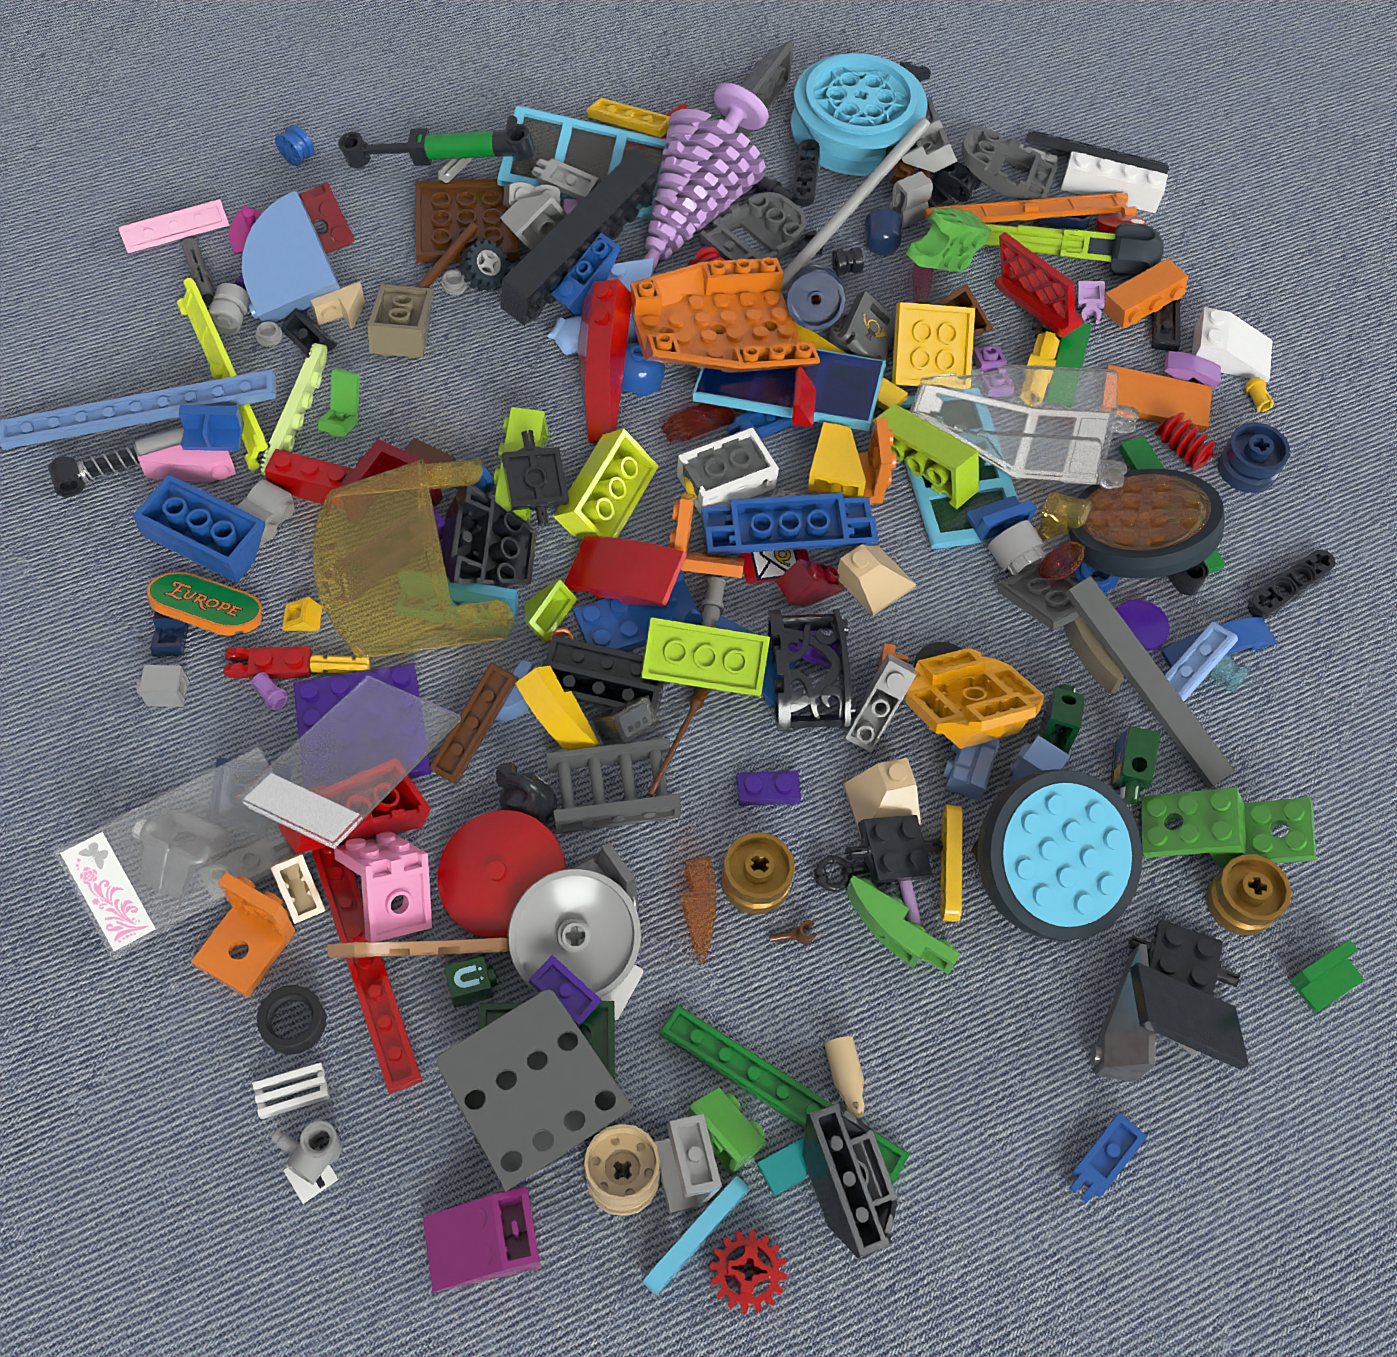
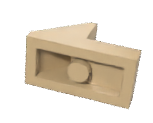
M360 282L310 300L314 318L318 325L343 316L350 329H353L365 305Z

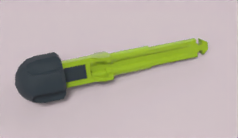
M1122 222L1116 227L1115 233L1024 225L1015 227L985 224L991 229V232L988 234L987 241L983 246L1000 247L999 235L1006 232L1033 253L1110 262V271L1117 275L1137 276L1160 263L1164 253V243L1160 234L1154 228L1143 224Z

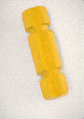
M312 655L309 664L311 671L323 673L324 670H327V673L348 674L353 673V671L370 670L369 658L356 656V659H353V656L328 655L327 658H324V655Z

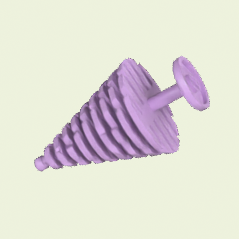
M723 83L718 85L715 90L714 102L721 114L726 117L725 120L706 121L712 114L694 109H680L672 113L668 124L670 127L665 141L666 149L663 150V161H661V170L656 187L660 189L656 190L654 196L656 202L651 215L652 221H650L648 226L650 236L646 238L645 248L649 252L642 259L654 258L653 270L656 268L659 259L666 260L673 253L672 250L675 251L682 247L684 241H689L694 236V232L701 231L706 227L708 222L718 217L719 213L725 211L735 199L749 191L753 187L752 185L761 181L766 174L762 173L766 168L764 159H756L760 152L754 145H748L750 140L745 135L735 133L738 126L749 130H758L764 127L769 118L768 110L758 97L741 86L733 83Z

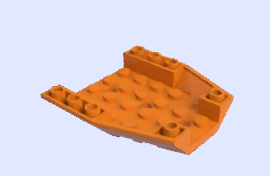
M765 257L763 259L700 262L630 283L633 325L644 360L675 365H691L702 369H718L729 373L809 367L820 363V358L813 342L801 341L793 319L790 316L781 293L784 273L777 258Z

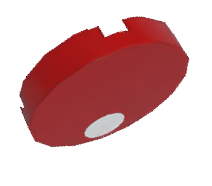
M1104 213L1097 216L1096 226L1099 232L1115 233L1116 227L1122 222L1147 225V222L1138 216L1122 217L1121 213Z

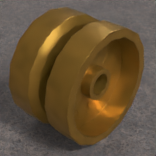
M764 832L749 833L737 838L728 848L721 876L722 890L728 901L738 910L749 914H766L777 909L787 898L795 872L794 857L790 849L778 837Z
M1256 854L1240 855L1230 860L1208 885L1206 900L1208 910L1215 921L1227 931L1238 935H1256L1266 930L1285 912L1290 905L1292 891L1289 879L1283 870L1270 859Z

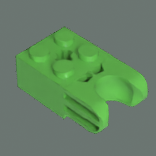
M945 207V209L935 208L928 217V220L932 221L931 229L922 239L912 242L905 251V254L920 267L962 272L971 264L972 257L976 251L986 243L991 229L970 211Z

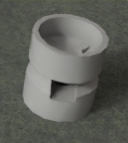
M222 283L217 288L208 312L218 332L234 335L239 332L242 326L244 316L249 308L248 304L251 303L247 291L236 284Z

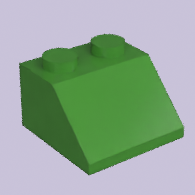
M717 1088L691 1104L687 1117L704 1114L714 1156L733 1176L763 1149L766 1142L763 1138L765 1133L754 1119L751 1118L748 1121L739 1111L742 1107L730 1092L725 1094L720 1088Z

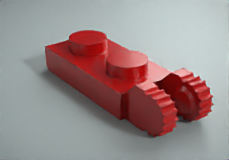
M310 646L259 647L249 649L232 647L225 650L226 660L248 662V666L241 663L227 664L224 666L223 674L230 678H249V680L263 672L270 679L309 678L311 674L309 664L312 650Z

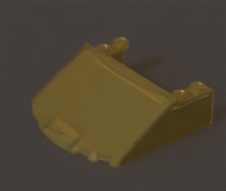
M422 459L330 490L318 515L314 532V579L325 613L328 614L338 636L345 640L357 657L368 658L501 640L509 637L515 622L512 610L505 602L494 600L452 606L429 489L476 484L481 479L483 473L481 459L424 464Z

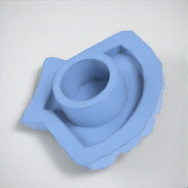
M575 316L566 320L558 318L553 329L547 335V338L556 341L561 351L566 355L578 352L582 316Z

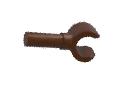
M805 920L795 930L769 934L770 942L796 939L801 944H809L817 934L807 935L803 932V929H810L815 923L811 920Z

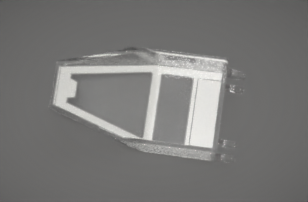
M1027 365L998 366L997 371L984 373L982 369H975L971 375L958 377L956 372L922 377L910 409L912 414L930 422L944 432L950 433L960 441L973 446L978 450V457L1015 479L1096 484L1106 489L1122 487L1125 481L1124 474L1127 471L1125 463L1116 460H1106L1113 429L1118 433L1128 434L1134 432L1137 425L1136 420H1138L1139 416L1137 409L1134 407L1117 404L1118 373L1116 370Z

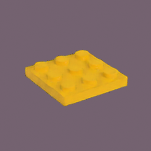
M896 303L892 383L923 387L924 385L932 388H970L975 308Z

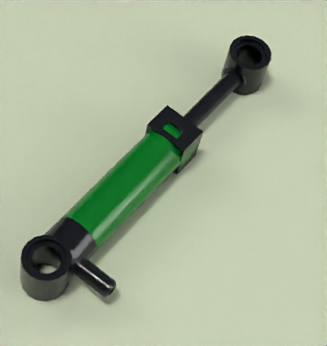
M514 115L508 116L505 130L429 133L428 128L410 130L407 143L367 144L359 133L348 132L338 142L340 150L352 168L365 166L370 161L371 155L409 153L415 166H427L432 164V160L512 156L514 160L522 162L530 159L535 153V146L529 129L523 124H517V117Z

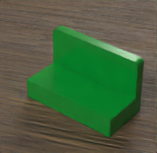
M1350 939L1289 981L1315 1013L1364 981L1363 976L1348 959L1358 951Z

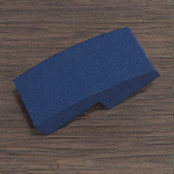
M155 611L153 616L155 631L150 646L152 656L184 655L188 623Z

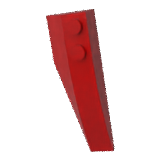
M619 279L594 282L583 302L578 339V355L588 442L591 444L598 443L603 434L614 432L617 429L632 306L631 292Z

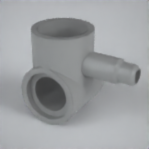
M316 1121L309 1124L301 1134L300 1143L279 1131H275L271 1136V1141L291 1155L285 1166L313 1185L327 1165L333 1163L342 1151L340 1137L333 1126L325 1121ZM320 1137L330 1138L328 1145L324 1149L313 1150V1145Z

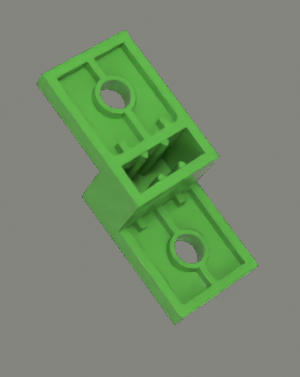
M1237 787L1142 796V853L1145 858L1210 853L1218 868L1225 867L1230 860L1240 855L1250 854L1268 858L1274 863L1317 860L1313 802L1311 797L1244 803ZM1179 818L1183 820V824L1179 829H1167V825L1172 819ZM1279 825H1285L1289 828L1288 833L1283 837H1274L1272 835L1273 829Z

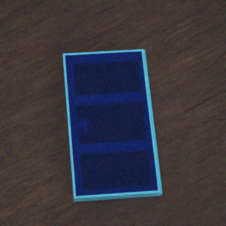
M816 349L820 363L809 367H802L816 388L814 422L840 424L852 429L869 431L886 368V361ZM701 368L693 391V401L792 418L796 370L798 368L731 373L718 369Z

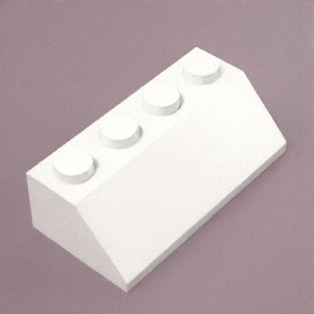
M1072 151L1068 159L1061 190L1083 196L1127 193L1128 202L1126 204L1128 207L1136 206L1137 209L1156 213L1165 191L1168 175Z

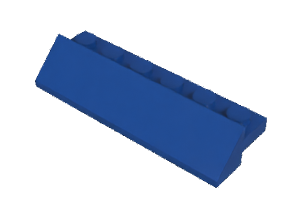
M843 493L735 499L730 500V505L701 508L703 544L707 555L859 546L862 544L875 545L879 542L875 516H872L869 497L844 498Z

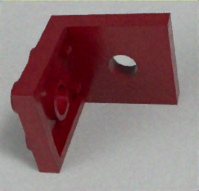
M328 182L299 194L312 223L314 224L316 220H322L326 224V232L323 235L317 234L326 254L355 242Z
M379 439L374 442L365 456L363 455L359 458L356 468L350 476H346L340 486L348 520L358 526L388 485L435 506H438L443 499L436 464Z

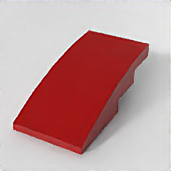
M584 536L564 584L570 591L590 592L597 598L618 599L627 605L666 606L687 554L681 550L635 540Z

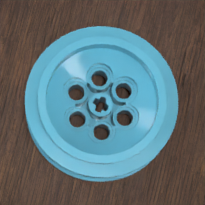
M862 53L830 56L812 64L799 77L794 91L795 108L791 116V133L797 146L806 139H813L819 143L820 166L842 174L869 176L886 157L887 148L897 145L920 118H925L927 97L917 78L907 69L891 60ZM808 150V152L806 153V156L809 159L812 150Z

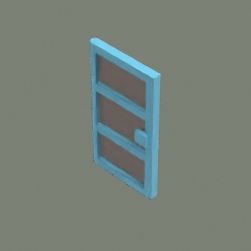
M517 105L514 116L517 117V124H523L529 129L535 146V153L530 159L522 162L514 160L512 156L503 157L497 184L505 186L523 182L532 186L543 185L531 171L535 166L538 167L536 163L539 159L549 161L551 158L598 177L601 182L634 149L658 166L656 179H658L661 161H663V150L666 149V140ZM656 184V186L654 187V190H653L654 196H655L656 190H659V189H660V188H656V187H657V184ZM560 192L561 200L575 199ZM653 199L646 208L643 206L639 210L637 217L652 220L651 215L656 200Z

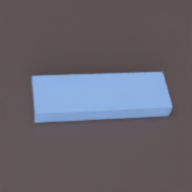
M1213 621L1165 674V677L1183 701L1189 697L1238 641L1236 634Z

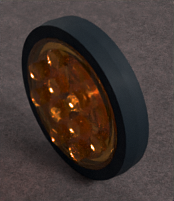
M1138 469L1106 477L1086 488L1075 499L1070 508L1068 532L1073 551L1081 561L1091 568L1105 574L1123 578H1156L1190 569L1208 558L1217 549L1222 540L1225 514L1219 493L1203 479L1170 469Z

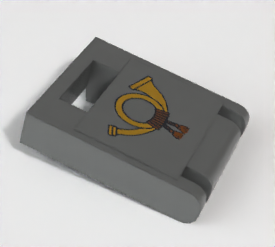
M865 290L856 296L838 338L841 341L849 338L846 346L857 356L886 361L894 342L895 318Z

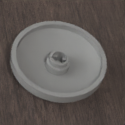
M585 869L555 871L534 882L517 901L508 925V949L516 971L535 992L539 993L528 981L553 955L601 998L613 991L624 981L636 962L641 943L639 916L628 894L610 878Z

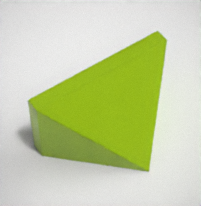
M557 579L524 603L525 623L543 642H548L552 632L558 628L577 601V597L560 579Z

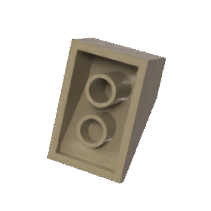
M380 285L368 322L369 353L381 356H405L407 358L424 357L433 301L432 288Z

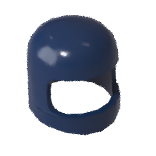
M878 209L867 215L865 219L866 245L872 253L885 256L892 254L899 248L902 240V218L900 214L890 209Z

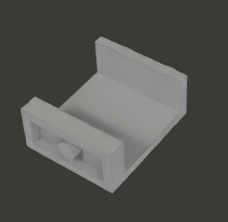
M704 1114L669 1121L667 1123L669 1138L654 1141L660 1157V1177L669 1214L702 1207L722 1187Z

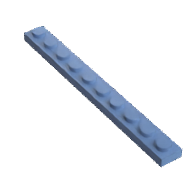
M272 369L0 420V446L5 450L179 417L180 405L240 406L276 399V376Z

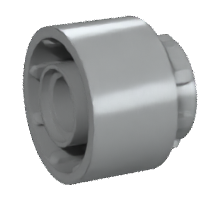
M1029 520L1022 521L1008 528L994 538L987 546L1002 571L1009 570L1011 575H1017L1041 563L1045 558V553L1042 550L1045 544Z

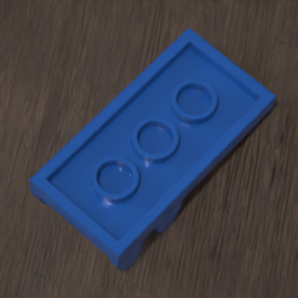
M681 570L666 606L627 605L618 599L605 598L573 608V615L584 642L625 652L646 645L651 617L700 625L703 622L702 615L694 603Z

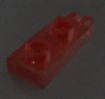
M702 403L670 416L668 422L661 426V430L666 434L669 442L677 439L684 442L732 423L735 419V413L731 407Z

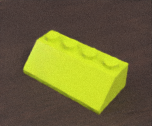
M625 429L603 434L569 489L568 504L560 505L553 517L571 535L582 540L584 536L618 538L659 466Z

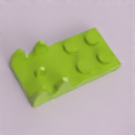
M651 617L641 678L761 697L770 637Z

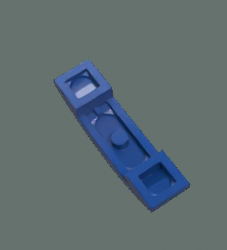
M1261 617L1244 618L1220 624V626L1236 634L1238 637V641L1226 655L1247 648L1252 652L1277 642ZM1203 631L1182 639L1162 650L1161 654L1170 669Z

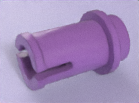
M259 673L251 680V687L265 700L264 705L267 708L279 710L287 703L286 691L283 688H278L266 673Z

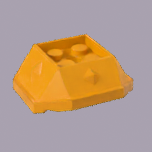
M972 648L919 660L915 667L916 677L905 696V703L929 726V730H933L936 734H944L960 749L1018 734L1029 719L1036 717L1043 706L1044 694L1011 665L994 658L983 657L981 652Z

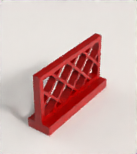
M1006 232L999 235L1002 275L995 279V287L1061 338L1082 325V317L1075 312L1074 282Z

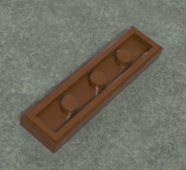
M492 662L489 664L430 764L432 772L455 785L458 784L515 687V683L519 680L517 676Z

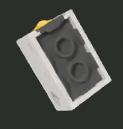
M750 428L678 455L677 477L686 492L695 495L694 505L701 515L702 507L730 505V500L749 499L775 489L779 468L755 430Z

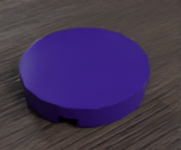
M1129 600L1122 603L1116 609L1146 651L1158 650L1167 640L1170 631L1168 618L1153 603L1144 600Z

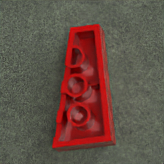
M394 760L315 795L360 816L334 844L282 819L279 830L296 854L345 844L350 839L374 838L377 834L383 832L399 833L422 828L431 807L399 762Z

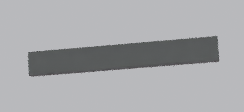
M1089 576L1069 589L1065 595L1208 789L1235 771L1093 578Z

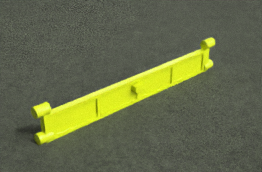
M192 278L185 279L186 293L184 298L177 301V305L181 314L188 315L210 365L209 369L213 378L217 380L237 376L196 283ZM250 404L238 406L244 423L242 440L248 452L244 459L249 470L253 471L260 467L257 460L259 451L266 450L268 445Z

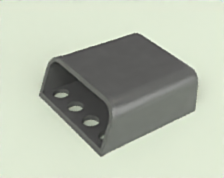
M551 990L542 991L446 1050L437 1058V1065L446 1085L495 1173L499 1185L505 1192L634 1108L556 994Z

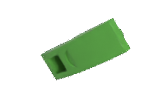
M853 875L846 893L859 917L872 934L897 957L913 968L919 958H922L949 975L960 956V953L955 951L954 946L943 939L937 940L930 936L921 925L904 920L909 908L898 897L893 895L887 896L879 891L871 881L865 878L859 879Z

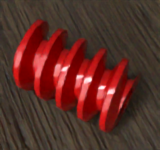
M1180 412L1176 416L1173 415L1166 419L1155 431V436H1161V441L1169 443V449L1176 450V455L1180 458L1184 457V463L1187 465L1192 464L1191 469L1196 471L1213 456L1212 449L1216 442L1212 440L1205 444L1204 442L1208 435L1204 433L1197 437L1196 435L1200 427L1196 426L1190 430L1189 427L1192 424V420L1188 419L1182 423L1181 421L1185 414Z

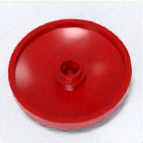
M510 810L493 811L479 815L457 830L448 841L441 855L437 873V884L442 904L449 916L460 927L473 935L484 939L507 938L509 920L517 901L525 890L538 879L555 871L567 869L564 852L553 833L543 823L530 815Z

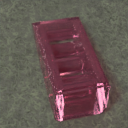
M915 262L912 273L914 303L926 304L933 282L934 269L920 267Z

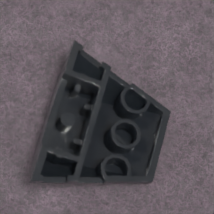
M467 476L446 512L439 559L440 568L450 583L531 584L537 531L511 510L507 512L495 502V497L491 493L486 495L474 485L476 481Z

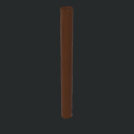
M471 222L416 287L429 288L479 230L475 223Z

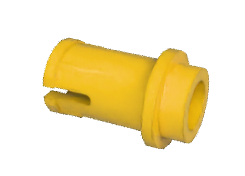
M1255 377L1246 383L1245 392L1247 395H1251L1258 412H1265L1273 407L1274 402L1266 390L1267 384L1265 380Z

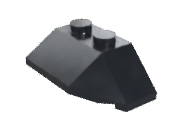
M839 1103L807 1114L802 1156L827 1226L857 1258L889 1246L891 1241L890 1232L894 1223L898 1198L873 1130L856 1116L845 1111V1108Z

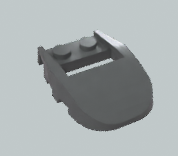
M975 127L967 132L962 143V156L968 169L979 180L1001 194L1020 200L1046 198L1058 164L1054 163L1052 165L1040 159L1042 155L1032 150L1031 154L1019 147L1021 144L1019 141L1011 139L1009 143L1002 140L1000 133L990 129ZM1004 161L1029 171L1025 182L1021 180L1017 184L1006 179L1008 175L1001 172Z
M773 192L760 193L748 198V203L742 206L736 203L730 207L729 213L723 218L719 216L713 221V228L708 233L704 230L701 231L700 245L702 247L716 248L721 258L725 260L763 259L770 257L777 258L779 261L800 241L806 226V216L787 197ZM741 226L771 253L758 255L734 235L732 231Z

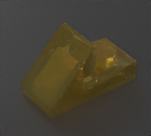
M1050 492L1041 511L1043 516L1037 533L1045 541L1070 531V528L1083 526L1093 504L1088 500Z

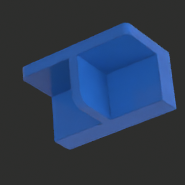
M180 405L179 417L184 427L181 442L183 450L238 451L240 449L244 423L238 406Z

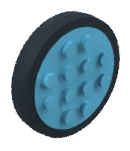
M1051 769L1018 779L1004 789L994 800L986 813L980 829L977 850L978 866L986 893L1005 919L1029 934L1057 941L1077 940L1095 935L1112 925L1124 913L1137 890L1142 870V845L1134 817L1122 798L1111 787L1089 774L1064 769Z

